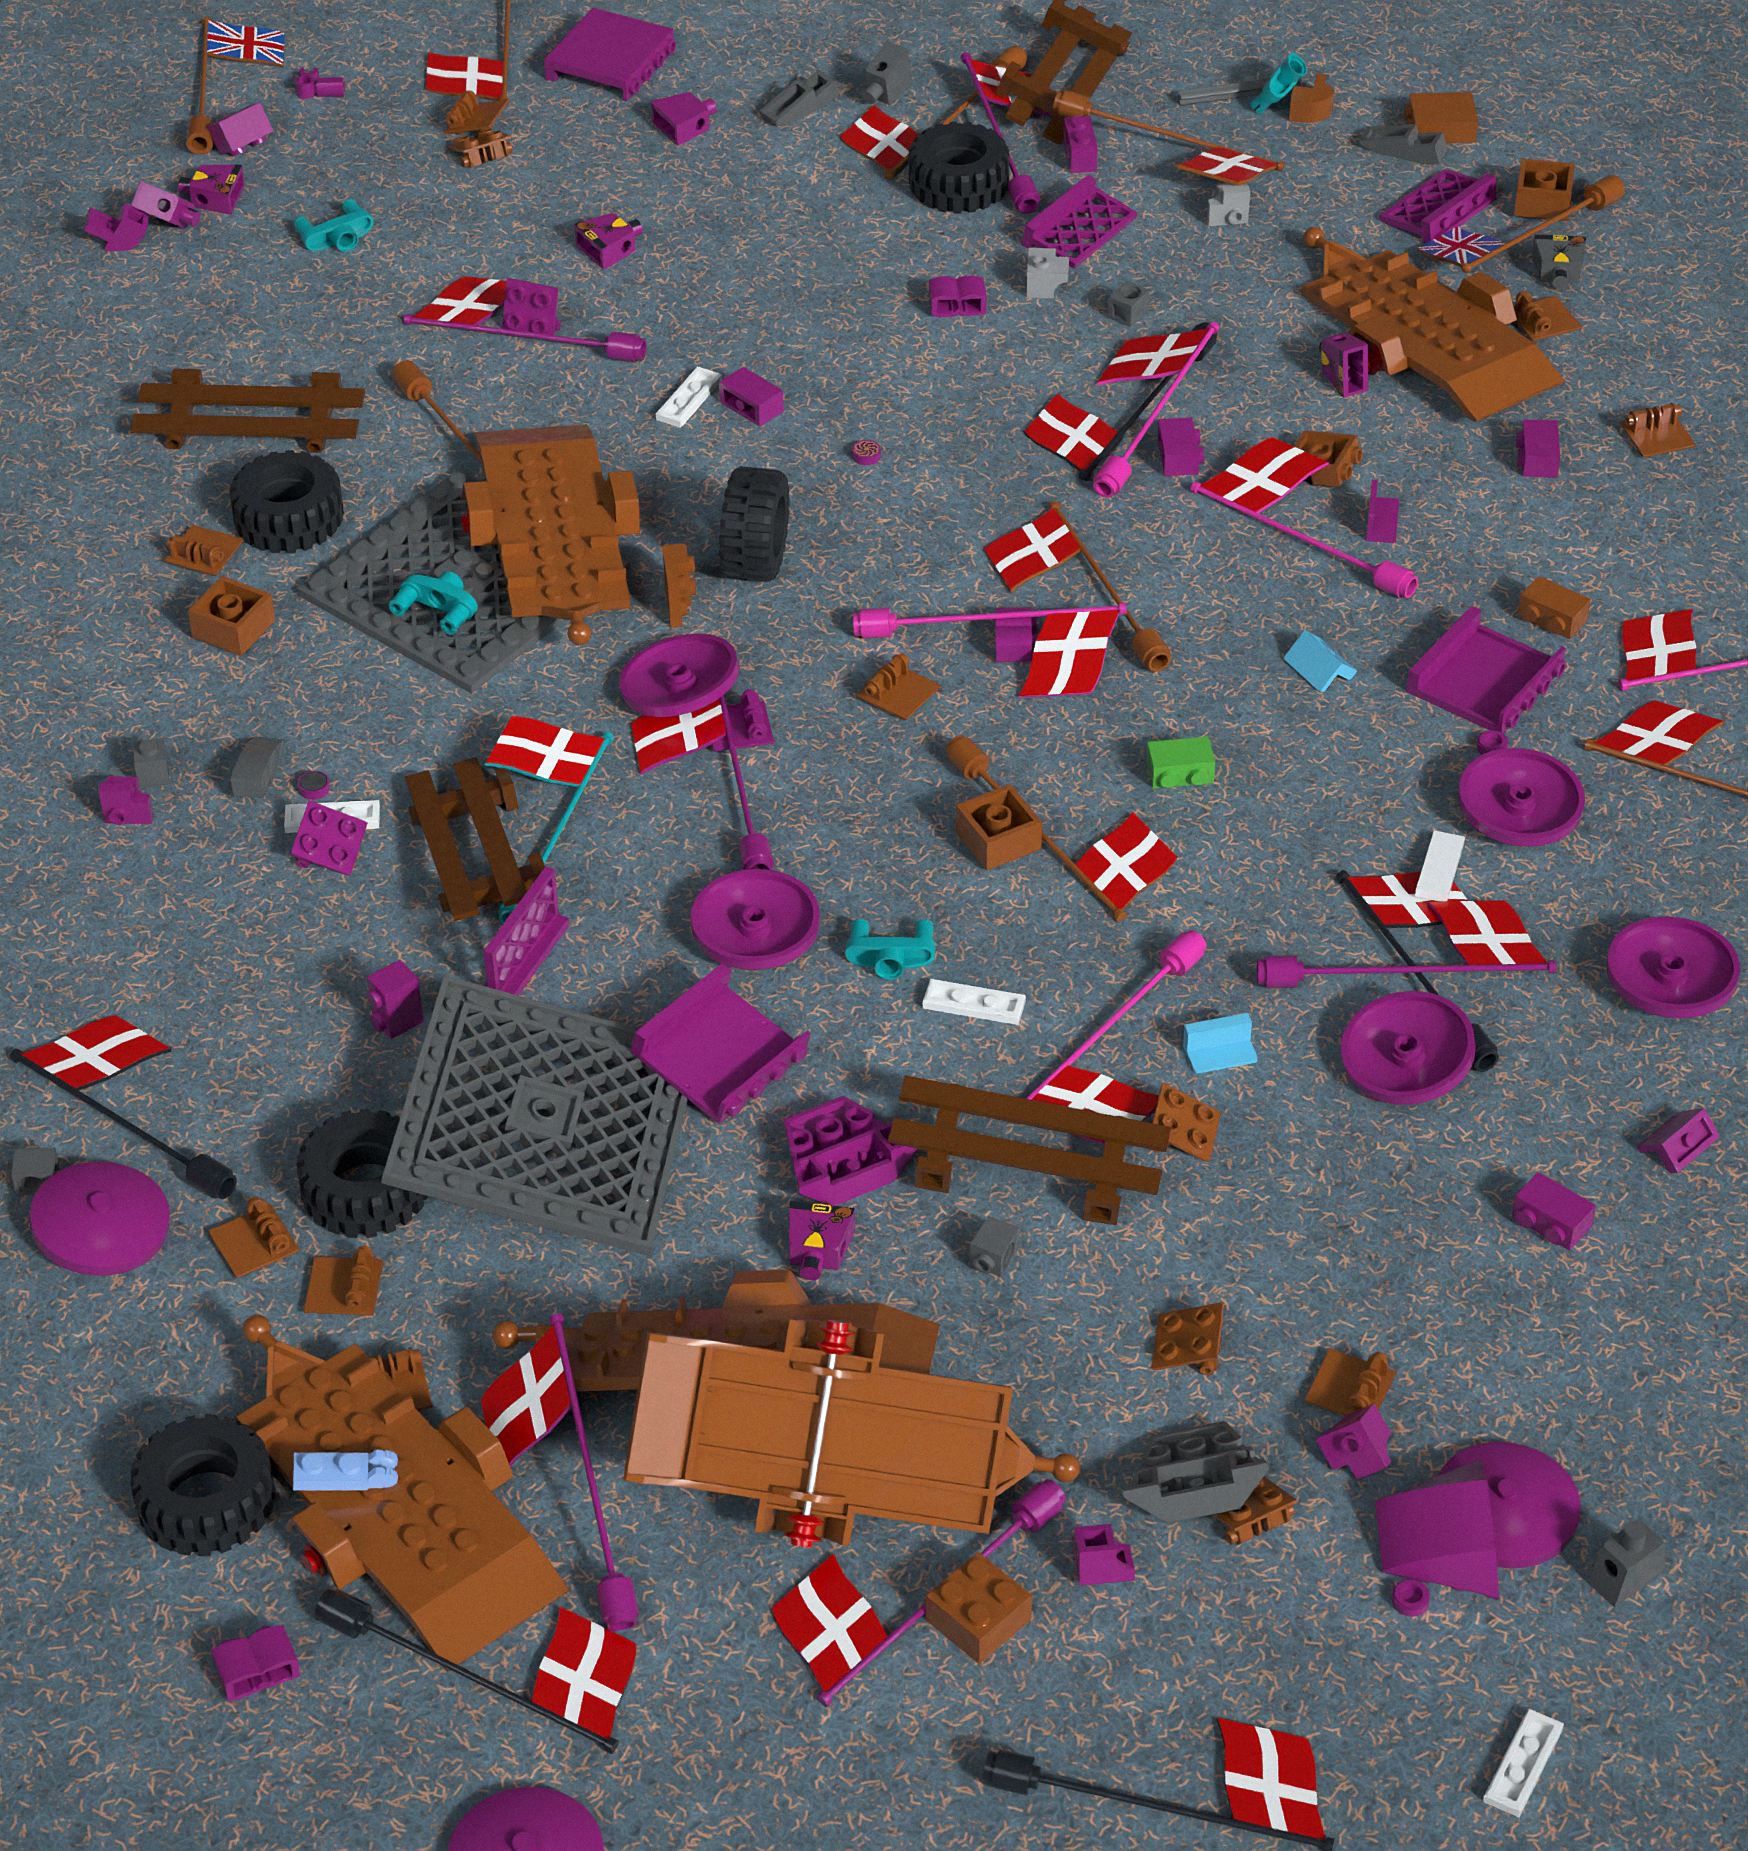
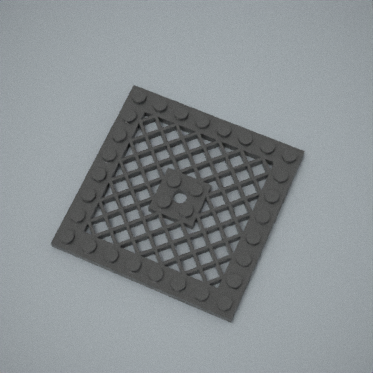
M456 470L299 586L297 591L298 596L472 694L566 619L543 615L501 619V615H509L511 611L509 604L500 605V601H508L507 591H499V588L506 587L502 565L497 564V561H501L499 550L496 551L498 544L471 546L470 539L454 541V537L468 536V532H462V527H453V524H461V515H466V513L452 514V511L468 509L466 500H462L463 482L478 481ZM449 525V528L433 529V526ZM449 538V541L433 542V539ZM429 540V543L413 544V541ZM492 548V551L475 552V549ZM450 551L448 555L434 556V552ZM429 553L430 556L413 557V554ZM409 554V558L393 559L395 555ZM621 557L623 568H626V572L631 569L630 561ZM430 566L429 570L414 571V567ZM409 568V571L393 572V569ZM389 569V573L373 574V571ZM444 571H451L460 578L470 577V579H461L464 584L463 590L475 599L478 610L472 616L475 617V621L462 623L453 637L440 638L438 634L446 633L441 629V624H438V620H442L447 615V612L433 607L430 611L416 612V608L430 607L418 601L410 605L408 609H411V612H405L403 616H396L391 611L390 613L386 612L390 610L389 602L400 590V585L394 586L395 582H404L409 575L438 578ZM389 583L387 587L373 588V584ZM368 585V588L352 589V586ZM390 597V600L374 601V598ZM495 602V605L479 607V603ZM496 616V619L480 620V617ZM433 621V624L417 625V622ZM497 629V633L481 634L483 630ZM476 631V635L460 636L459 633ZM477 645V649L460 650V646Z
M444 975L381 1183L649 1256L687 1098L630 1052L634 1035L638 1028ZM483 1024L488 1031L478 1034L474 1026ZM463 1031L468 1039L460 1041ZM515 1032L520 1040L511 1043L506 1035ZM495 1040L500 1048L491 1051L486 1043ZM547 1041L553 1049L543 1052L538 1044ZM476 1048L480 1056L471 1059L466 1051ZM528 1049L533 1057L524 1060L518 1052ZM579 1050L585 1058L576 1061L570 1053ZM456 1056L461 1063L452 1066ZM508 1057L513 1065L504 1068L499 1060ZM560 1058L565 1066L556 1069L551 1061ZM612 1059L617 1067L608 1070L603 1062ZM489 1065L493 1072L484 1076L479 1068ZM541 1066L545 1074L537 1077L531 1069ZM593 1067L597 1075L589 1078L583 1070ZM644 1068L649 1076L641 1079L635 1071ZM468 1072L473 1080L464 1084L459 1076ZM521 1073V1075L519 1076L518 1083L516 1084L515 1081L512 1079V1076ZM573 1075L578 1082L569 1086L564 1078ZM625 1076L629 1084L621 1087L616 1079ZM449 1081L453 1088L445 1091L447 1082ZM501 1081L506 1089L497 1093L492 1084ZM605 1083L610 1092L601 1094L597 1086ZM656 1085L653 1095L648 1087ZM481 1089L486 1097L477 1101L472 1092ZM584 1091H586V1093L591 1098L590 1100L583 1102L585 1095ZM637 1092L643 1100L634 1104L629 1095ZM461 1097L466 1105L457 1109L452 1100ZM513 1098L511 1108L509 1109L505 1101ZM618 1100L623 1109L614 1111L609 1103ZM441 1105L446 1113L437 1116ZM494 1106L499 1114L490 1118L485 1109ZM599 1108L604 1116L595 1120L590 1111ZM650 1109L648 1119H646L641 1112ZM537 1110H548L552 1113V1116H542ZM474 1114L479 1122L469 1126L464 1118ZM580 1117L581 1120L584 1122V1125L576 1127L578 1118ZM631 1117L637 1125L627 1128L622 1120ZM454 1123L459 1130L449 1134L444 1126ZM506 1123L503 1135L497 1127ZM612 1125L617 1133L608 1137L603 1128ZM434 1131L439 1139L430 1142L432 1132ZM487 1132L492 1140L482 1143L477 1135ZM592 1133L597 1142L589 1145L583 1136ZM644 1134L640 1145L635 1137ZM467 1140L472 1148L462 1151L456 1143ZM520 1141L525 1149L515 1152L510 1144ZM573 1142L578 1150L569 1153L568 1151ZM625 1142L630 1151L621 1154L616 1145ZM446 1148L452 1156L442 1160L436 1151ZM500 1149L505 1157L495 1160L490 1152ZM553 1150L558 1158L548 1161L543 1153ZM605 1150L611 1159L602 1162L596 1154ZM480 1157L485 1165L475 1169L470 1160ZM533 1158L538 1166L528 1169L523 1161ZM586 1159L591 1167L581 1170L576 1162ZM637 1159L634 1171L629 1162H632ZM513 1166L518 1174L508 1178L503 1169ZM566 1167L571 1175L562 1179L556 1170ZM618 1167L624 1176L615 1179L609 1171ZM546 1175L551 1184L542 1187L536 1178ZM599 1176L604 1184L595 1188L589 1179ZM579 1184L584 1193L575 1196L570 1187ZM631 1185L629 1195L627 1196L622 1188ZM612 1193L618 1202L608 1205L603 1196Z

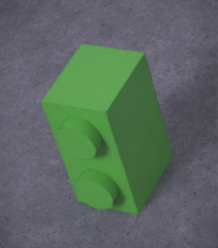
M1209 736L1147 742L1146 764L1153 789L1214 783L1215 758Z

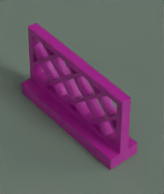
M1444 169L1381 213L1379 220L1387 225L1421 235L1423 243L1426 244L1446 232L1461 226L1496 201V176L1486 174L1477 179Z
M1088 174L1025 225L1021 245L1028 249L1034 246L1038 248H1056V257H1069V267L1075 269L1137 218L1138 212L1095 187L1097 179ZM1096 198L1103 202L1104 205H1091V201ZM1088 213L1089 218L1076 217L1075 214ZM1093 213H1106L1107 218H1094ZM1112 213H1121L1126 217L1113 218ZM1072 225L1073 230H1060V226ZM1078 225L1091 226L1092 231L1079 230ZM1096 226H1109L1110 230L1097 231ZM1057 238L1058 243H1048L1044 239ZM1062 238H1075L1076 243H1063ZM1081 238L1094 239V243L1082 244ZM1065 251H1076L1079 256L1074 259L1067 255Z
M547 866L544 868L485 948L484 959L487 982L484 986L519 996L569 927V917L560 915L558 910L555 869Z

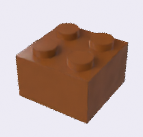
M1521 158L1514 216L1551 219L1570 208L1575 164ZM1568 216L1561 219V221H1568Z
M221 576L188 610L193 638L240 656L275 622L272 595L270 593L225 576Z
M1011 784L956 805V833L986 871L1041 850L1042 821Z
M979 1552L974 1554L925 1595L926 1621L978 1664L983 1662L1031 1620L1032 1595Z

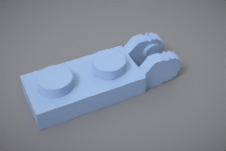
M375 1450L369 1455L368 1453H294L293 1490H368V1488H391L398 1481V1474L394 1469L398 1464V1457L395 1452L387 1450Z

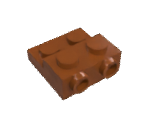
M1304 430L1294 445L1298 449L1329 462L1328 466L1311 474L1313 485L1340 487L1343 481L1351 479L1353 465L1360 464L1363 456L1357 435Z
M686 543L662 545L665 593L671 628L683 627L682 616H687V607L691 606V595H696L695 578H690V573H695L694 556L687 554Z

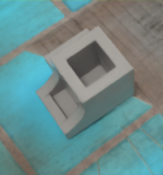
M1234 184L1217 186V196L1208 199V226L1248 223L1249 186L1244 184L1238 186Z
M1029 248L1027 298H1054L1055 288L1062 283L1068 282L1069 257H1056V248Z

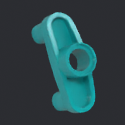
M1290 53L1274 72L1270 74V78L1262 89L1263 91L1251 100L1250 106L1252 109L1258 105L1260 106L1256 109V113H1263L1272 103H1277L1306 74L1307 66L1298 54Z
M348 199L342 204L345 215L317 226H313L306 217L301 216L294 221V229L301 236L303 244L311 251L336 246L340 251L346 252L354 249L357 246L358 238L371 230L374 223L373 217L367 210L362 209L354 199Z
M444 571L438 578L409 575L400 585L399 592L389 602V609L396 616H403L410 605L416 601L447 612V615L440 621V626L449 635H454L465 620H469L475 614L478 606L475 599L463 590L464 584L461 578L451 571Z
M855 919L851 923L850 938L846 942L845 956L852 964L874 968L876 974L883 979H897L903 974L904 969L925 966L935 959L934 925L931 921L925 919L917 921L914 938L869 937L868 921Z

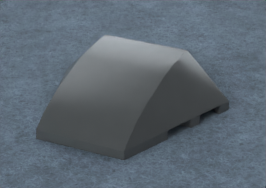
M1221 1421L1154 1435L1142 1455L1143 1465L1141 1468L1133 1471L1132 1484L1125 1486L1122 1492L1124 1498L1161 1520L1171 1523L1240 1509L1269 1468L1268 1463L1263 1458L1259 1460L1256 1457L1255 1450L1251 1446L1246 1447L1243 1444L1241 1436L1227 1422Z

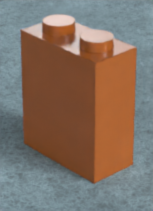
M1472 92L1409 94V104H1404V120H1407V124H1416L1419 133L1443 132L1446 143H1476L1478 118Z

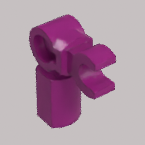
M304 68L299 70L300 77L295 80L296 92L299 98L309 99L315 96V94H318V97H344V77H319L318 68H314V71L306 73Z

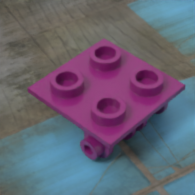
M507 277L502 329L554 335L555 331H559L561 328V321L557 320L556 317L559 288Z
M745 690L741 696V704L726 706L735 748L774 744L764 701H759V695L754 690ZM727 737L712 744L714 752L730 750Z
M309 800L290 855L295 856L297 860L296 865L301 868H308L309 864L314 863L350 876L368 822Z

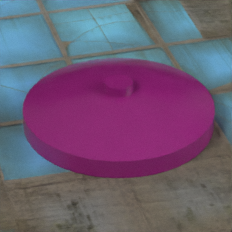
M710 634L679 635L656 642L636 654L622 670L619 687L625 703L632 710L654 717L677 716L701 709L722 697L737 680L740 666L734 647L725 639Z
M1524 748L1497 749L1484 753L1467 765L1461 775L1457 795L1461 812L1475 829L1496 841L1525 847L1547 845L1565 838L1579 824L1585 805L1583 786L1576 774L1567 765L1545 753Z
M768 869L740 870L717 878L698 894L691 910L692 934L700 949L713 960L739 969H769L795 960L811 947L820 927V909L813 892L798 879L788 874Z
M1662 916L1637 921L1621 930L1609 947L1606 970L1609 981L1616 992L1636 1008L1662 1017L1691 1018L1711 1013L1731 999L1738 986L1740 962L1730 942L1711 927L1686 918Z
M1423 991L1392 993L1370 1002L1360 1009L1349 1021L1341 1040L1343 1066L1352 1084L1362 1093L1375 1100L1397 1105L1427 1102L1451 1091L1468 1074L1474 1061L1476 1049L1471 1022L1462 1009L1447 998Z
M112 1162L81 1163L57 1172L40 1186L30 1208V1230L39 1250L55 1264L67 1270L86 1275H114L143 1265L159 1251L169 1230L170 1210L166 1196L161 1188L144 1173L129 1166Z
M1489 1442L1478 1444L1459 1452L1442 1467L1438 1476L1482 1459L1488 1482L1497 1567L1525 1568L1544 1563L1561 1553L1573 1539L1578 1527L1581 1508L1578 1490L1566 1470L1543 1452L1517 1443Z
M520 1787L496 1793L474 1806L455 1828L450 1839L448 1851H604L601 1831L594 1817L578 1801L564 1793L548 1788Z

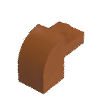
M1316 73L1314 88L1293 86L1289 121L1314 123L1325 120L1332 114L1335 90L1331 89V85H1326L1327 74Z

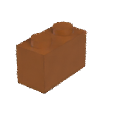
M1538 576L1520 595L1518 616L1528 622L1548 629L1554 634L1570 639L1588 620L1591 599Z

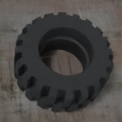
M954 121L945 125L941 123L935 125L932 129L930 127L925 129L910 145L908 154L910 190L921 203L925 202V205L933 209L936 207L941 212L953 211V213L961 214V211H968V213L976 212L979 208L983 210L988 208L990 203L995 204L1007 191L1009 183V148L1004 139L991 128L988 130L984 125H972L971 122L965 121L964 123Z
M285 450V453L275 451L270 452L265 457L262 455L254 459V462H247L241 468V471L236 473L230 484V502L236 531L240 537H243L245 542L249 545L255 544V547L262 551L267 548L270 549L271 553L280 554V551L287 550V553H296V549L303 548L304 551L312 549L313 544L321 545L326 542L327 536L332 537L336 533L337 527H340L343 521L344 509L339 476L327 461L325 462L324 459L317 455L313 457L309 452L301 451L300 453H295L294 450Z
M740 466L732 471L724 494L719 535L720 566L722 572L729 578L769 582L777 577L780 565H782L783 553L785 552L790 505L788 478L780 470Z
M360 1109L358 1113H351V1110L342 1112L341 1117L334 1119L332 1116L323 1122L321 1128L319 1126L315 1127L309 1133V1139L306 1138L303 1141L296 1161L301 1199L307 1214L311 1217L313 1216L314 1222L323 1228L327 1225L329 1232L339 1235L343 1231L350 1238H358V1234H366L367 1238L377 1237V1232L385 1230L386 1234L396 1230L397 1224L406 1225L413 1219L412 1212L418 1214L424 1207V1200L426 1201L428 1196L382 1184L383 1174L377 1178L359 1182L348 1181L338 1177L344 1171L358 1165L376 1164L385 1167L400 1121L399 1116L391 1117L389 1112L382 1110L374 1113L370 1109Z
M205 1414V1418H196L195 1415L185 1417L186 1421L180 1423L173 1421L167 1424L165 1430L161 1433L157 1430L148 1438L149 1445L143 1444L136 1454L137 1459L132 1463L130 1485L140 1525L145 1528L147 1536L152 1541H159V1545L168 1551L177 1548L178 1554L191 1556L192 1552H199L200 1557L211 1556V1551L220 1550L221 1553L232 1550L231 1545L237 1542L242 1545L251 1538L250 1533L252 1531L257 1533L265 1524L264 1518L270 1516L274 1507L275 1485L269 1453L266 1451L265 1443L260 1436L254 1434L253 1429L243 1423L238 1426L237 1420L226 1416L223 1420L218 1419V1416L214 1414ZM216 1472L233 1478L220 1491L204 1497H185L173 1492L183 1481L201 1473Z

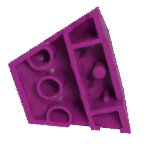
M845 1096L784 1119L799 1192L804 1196L827 1205L836 1206L894 1182L917 1151V1148L888 1143L892 1123L884 1124L875 1119L872 1111Z
M1482 1459L1375 1501L1383 1573L1424 1583L1441 1584L1453 1587L1454 1590L1471 1591L1499 1600L1496 1545L1488 1482Z

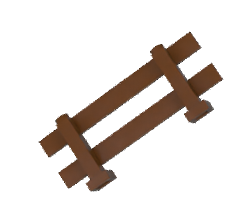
M1053 0L1048 7L1041 26L1050 31L1056 25L1062 28V30L1031 77L1028 78L1019 73L1021 65L1012 61L1004 72L996 91V95L1004 99L1008 93L1017 97L1007 111L1005 118L1022 127L1036 107L1054 115L1044 130L1042 137L1059 145L1064 140V118L1066 117L1059 116L1058 112L1053 111L1057 92L1049 88L1081 39L1099 47L1070 90L1091 98L1117 56L1125 54L1130 43L1128 39L1132 32L1116 24L1110 29L1094 21L1095 13L1079 5L1073 10L1064 5L1066 0Z
M173 368L171 376L173 384L142 383L138 396L139 402L172 403L170 414L134 413L130 427L131 433L165 434V445L168 449H181L184 446L187 434L305 437L306 450L309 453H321L325 448L327 438H357L359 419H334L331 416L333 407L362 408L365 389L342 388L340 373L312 372V387L207 385L203 383L201 369ZM194 404L312 407L310 418L192 415Z
M477 757L453 763L461 789L443 794H437L429 770L405 776L414 804L408 807L413 825L419 823L420 827L422 826L444 893L438 894L443 913L450 911L454 921L479 915L478 907L501 900L504 907L518 904L545 868L540 852L528 855L529 865L518 868L495 807L504 804L507 812L519 808L513 781L508 769L505 768L495 770L497 779L486 781ZM468 813L472 816L493 874L469 882L446 820Z
M905 1075L899 1098L900 1101L939 1108L935 1125L895 1117L892 1123L888 1143L928 1150L927 1157L919 1156L915 1187L948 1193L953 1165L952 1162H949L950 1155L1096 1183L1095 1190H1087L1083 1220L1117 1225L1121 1196L1116 1195L1117 1188L1152 1195L1158 1194L1162 1175L1161 1169L1125 1163L1123 1160L1127 1145L1166 1152L1171 1127ZM962 1112L1105 1140L1106 1142L1103 1156L1099 1158L957 1130V1126Z

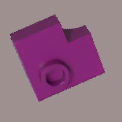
M107 776L106 782L100 783L99 796L105 823L116 825L152 824L153 810L150 794H144L140 791L138 777Z
M1374 1403L1344 1415L1336 1425L1320 1433L1316 1438L1332 1469L1335 1470L1348 1464L1357 1480L1387 1468L1391 1463L1387 1452V1440L1392 1434Z
M1111 1524L1074 1527L1072 1550L1079 1585L1135 1580V1568L1130 1545L1114 1540Z

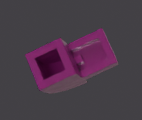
M124 203L117 216L113 218L90 207L85 217L84 231L93 237L105 240L104 250L129 251L139 244L146 233L149 214Z

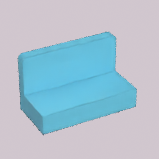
M1307 630L1303 631L1284 656V660L1320 692H1324L1337 675L1350 680L1357 672L1354 667L1324 640Z
M1248 1013L1184 1025L1183 1047L1194 1073L1198 1074L1257 1062V1055L1250 1040L1252 1021Z

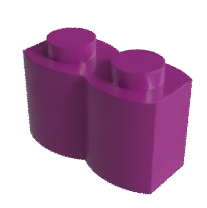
M967 275L957 279L948 276L930 279L929 302L931 315L935 317H953L958 314L962 316L985 314L987 296L984 278Z
M1031 607L995 608V613L1031 611ZM1037 617L995 619L996 662H1032V653L1038 635H1032V633H1038Z
M283 1625L262 1627L248 1638L228 1639L211 1650L213 1665L228 1701L238 1700L259 1692L263 1688H270L300 1676L298 1659Z

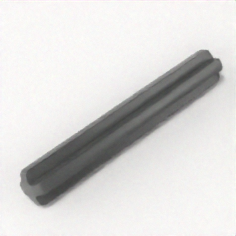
M1269 78L1179 90L1177 100L1179 105L1183 106L1257 96L1263 91L1262 89Z

